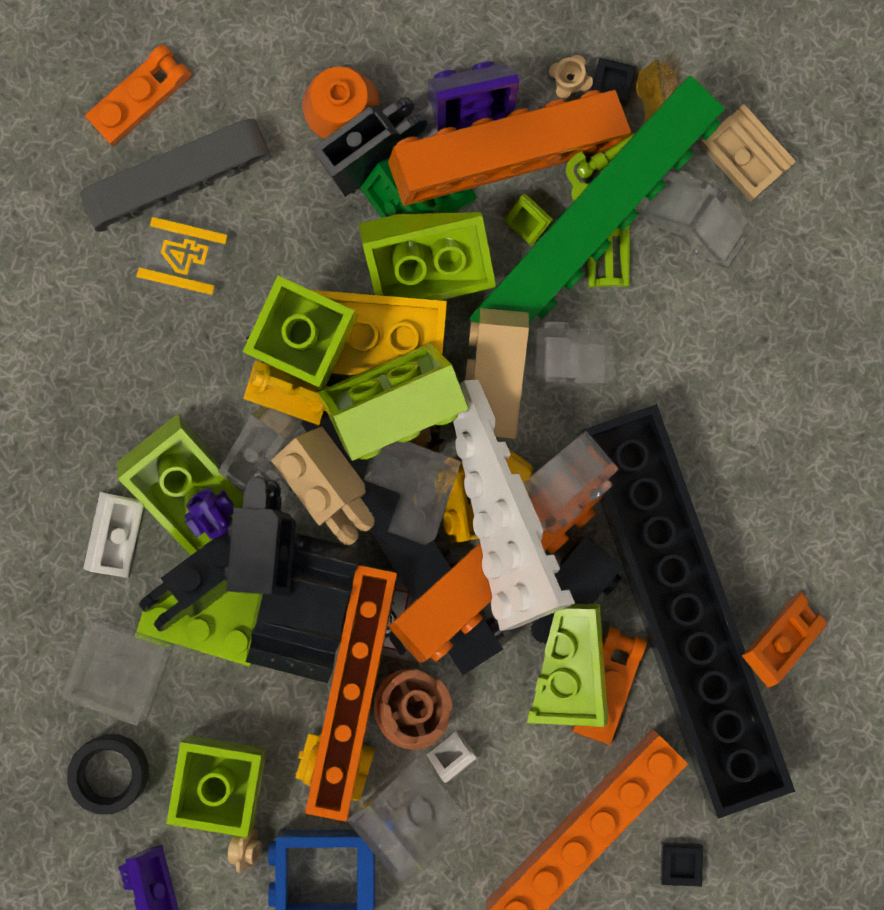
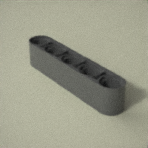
M245 119L93 183L80 192V197L94 230L104 232L108 230L106 226L118 221L121 224L144 215L142 211L156 206L158 209L179 200L178 196L191 190L193 194L214 185V180L225 175L230 178L250 169L249 165L260 160L265 163L271 158V154L256 120Z

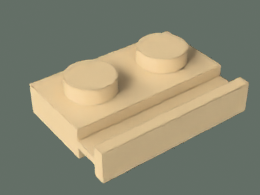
M745 104L723 121L707 140L703 139L699 144L750 202L796 162Z

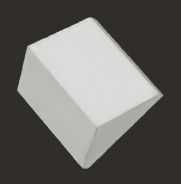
M458 730L427 754L444 783H448L479 758Z

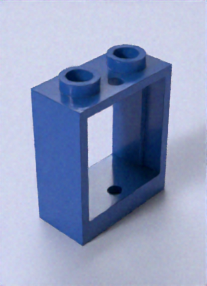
M375 829L279 830L276 841L269 842L268 862L269 866H275V882L269 883V907H275V910H375ZM357 847V903H288L289 848Z

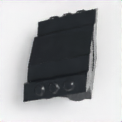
M295 533L290 596L259 595L245 662L328 683L334 667L335 653L340 643L341 627L346 605L352 591L353 576L358 566L359 548Z

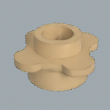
M574 55L551 65L549 76L555 79L557 85L556 95L559 98L569 99L571 94L580 90L587 92L592 88L593 79L586 73L584 57ZM573 74L575 77L573 80H568L567 76Z
M253 828L248 838L233 835L230 841L228 862L236 865L237 873H243L245 868L251 869L260 859L262 842L257 840L258 829Z

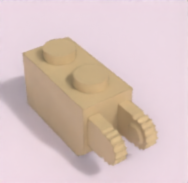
M322 426L294 438L271 460L319 526L326 523L334 535L338 537L337 539L343 542L344 545H351L359 538L356 527L360 531L365 532L375 525L372 513L369 512L368 507L360 498L366 493L364 482Z

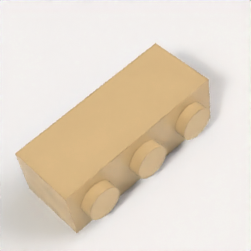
M480 308L479 322H471L469 346L476 347L475 360L467 359L465 380H479L495 417L493 431L495 437L516 439L529 332V313Z

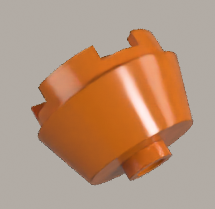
M332 67L319 73L308 84L302 102L303 114L308 126L323 139L334 133L369 106H379L380 108L378 91L373 82L362 72L349 67Z

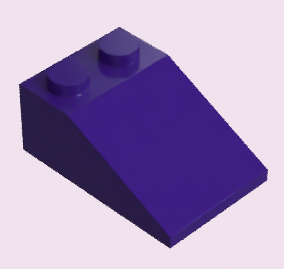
M487 61L474 65L472 70L457 73L455 70H445L435 74L433 79H428V94L437 132L448 127H455L456 130L467 128L483 118H492L493 121L506 118L515 111L519 87L518 74L505 63L495 65L494 62Z

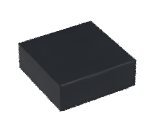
M599 58L591 91L599 90L601 93L616 90L621 105L627 107L637 67Z
M661 842L660 883L662 885L702 887L703 845Z

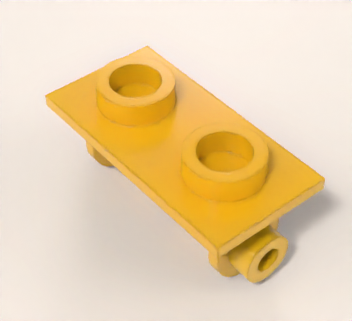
M254 361L244 393V400L316 425H320L323 411H326L318 393L323 390L322 388L276 367Z
M462 461L438 466L439 473L436 477V486L439 494L443 496L445 508L443 527L446 534L450 537V543L479 539L473 528L474 512L472 504H468V496L465 492L464 480L466 476Z

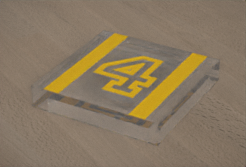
M154 209L135 285L212 304L231 233L230 227Z

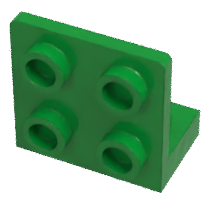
M389 158L378 163L360 187V190L381 218L396 214L456 213L477 199L473 190L467 189L403 206L388 164Z

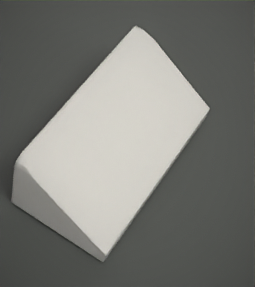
M100 492L83 569L95 573L129 578L144 508L138 499Z

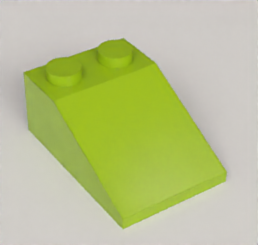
M481 212L396 214L358 223L375 295L440 301L496 287Z
M179 414L172 417L116 462L119 481L190 555L212 540L205 532L196 537L185 523L187 520L184 515L189 512L186 504L195 494L208 488L215 495L224 490L234 503V508H243V491L204 441Z

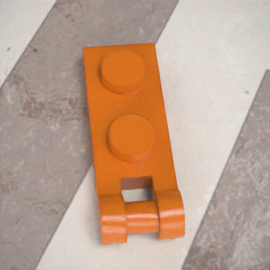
M165 44L156 47L141 66L84 115L112 147L191 78L192 73L184 64H178L173 59L174 53ZM160 69L167 74V78L162 83H159L153 76Z
M803 592L797 593L783 605L784 608L742 655L768 688L780 683L828 624L820 613L815 614L808 606L810 601Z
M608 626L603 639L608 722L605 727L573 725V732L611 745L639 662L645 652L647 639L636 635L630 638L622 635L620 629ZM615 649L627 653L624 664L611 660Z

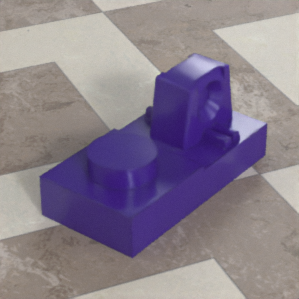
M162 845L148 848L126 859V863L118 867L124 890H133L136 910H179Z

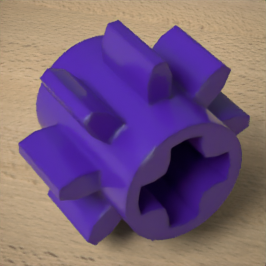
M210 488L204 489L187 502L186 508L189 512L184 515L187 520L185 523L196 537L205 532L210 539L217 538L228 531L229 523L233 519L231 515L233 514L234 503L224 490L215 495Z

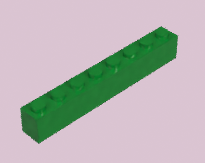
M691 75L685 78L469 316V319L473 322H479L480 308L527 312L529 313V323L536 316L542 320L558 303L553 298L563 286L570 290L584 275L585 272L580 267L590 256L596 261L609 248L612 243L607 238L617 227L622 231L625 230L638 216L639 212L634 208L642 199L646 197L651 201L667 184L662 179L663 176L672 167L678 171L693 156L694 152L690 147L699 137L707 140L722 124L717 117L726 108Z

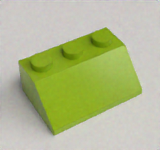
M431 343L318 392L340 441L352 461L358 458H372L379 454L383 447L396 441H410L416 438L421 430L435 424H448L457 419L459 413L468 410L452 364Z

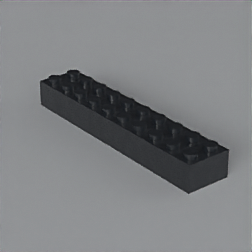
M655 404L579 431L576 435L596 492L602 497L599 501L708 809L719 819L795 792L752 668L742 657L745 649L658 405Z

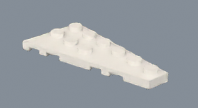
M465 380L459 385L468 410L459 413L458 418L453 421L457 436L456 451L462 459L466 476L464 487L472 503L474 512L473 528L476 536L480 539L483 553L482 569L484 575L489 580L492 593V613L495 619L498 620L500 631L511 630L571 606L575 602L569 590L561 591L554 575V573L560 570V567L554 555L547 556L541 544L543 528L520 475L511 474L505 459H509L511 454L506 442H498L493 432L495 417L479 380Z

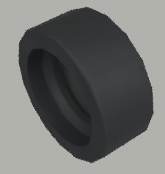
M105 734L85 743L73 755L67 770V785L73 799L83 809L95 814H114L126 809L143 793L149 779V764L144 751L132 739L120 734ZM103 750H113L122 754L129 761L132 769V779L128 788L122 794L115 797H102L95 794L89 788L85 779L89 760L96 753Z

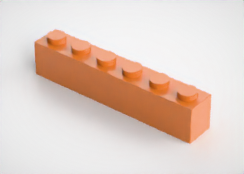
M593 90L585 93L577 100L565 102L564 99L554 100L546 104L542 109L529 111L527 108L519 109L510 113L506 118L495 121L492 118H483L474 122L470 127L456 130L455 127L444 128L436 132L432 137L420 140L418 137L405 138L393 147L388 164L402 204L407 206L565 164L581 151L586 158L591 157L600 151L602 153L629 137L632 132L616 90L601 93L599 90Z
M570 462L529 497L543 528L541 544L544 551L548 550L550 554H553L569 539L565 532L574 524L581 528L596 514L592 507L602 499ZM480 543L388 625L389 629L420 663L428 660L430 657L437 662L454 646L449 640L459 630L467 634L483 619L479 612L489 602L491 603L492 593L489 580L484 575L482 569L483 553Z
M360 565L356 568L305 814L344 822L349 817L398 578L397 573Z
M652 729L486 900L487 910H548L688 763Z

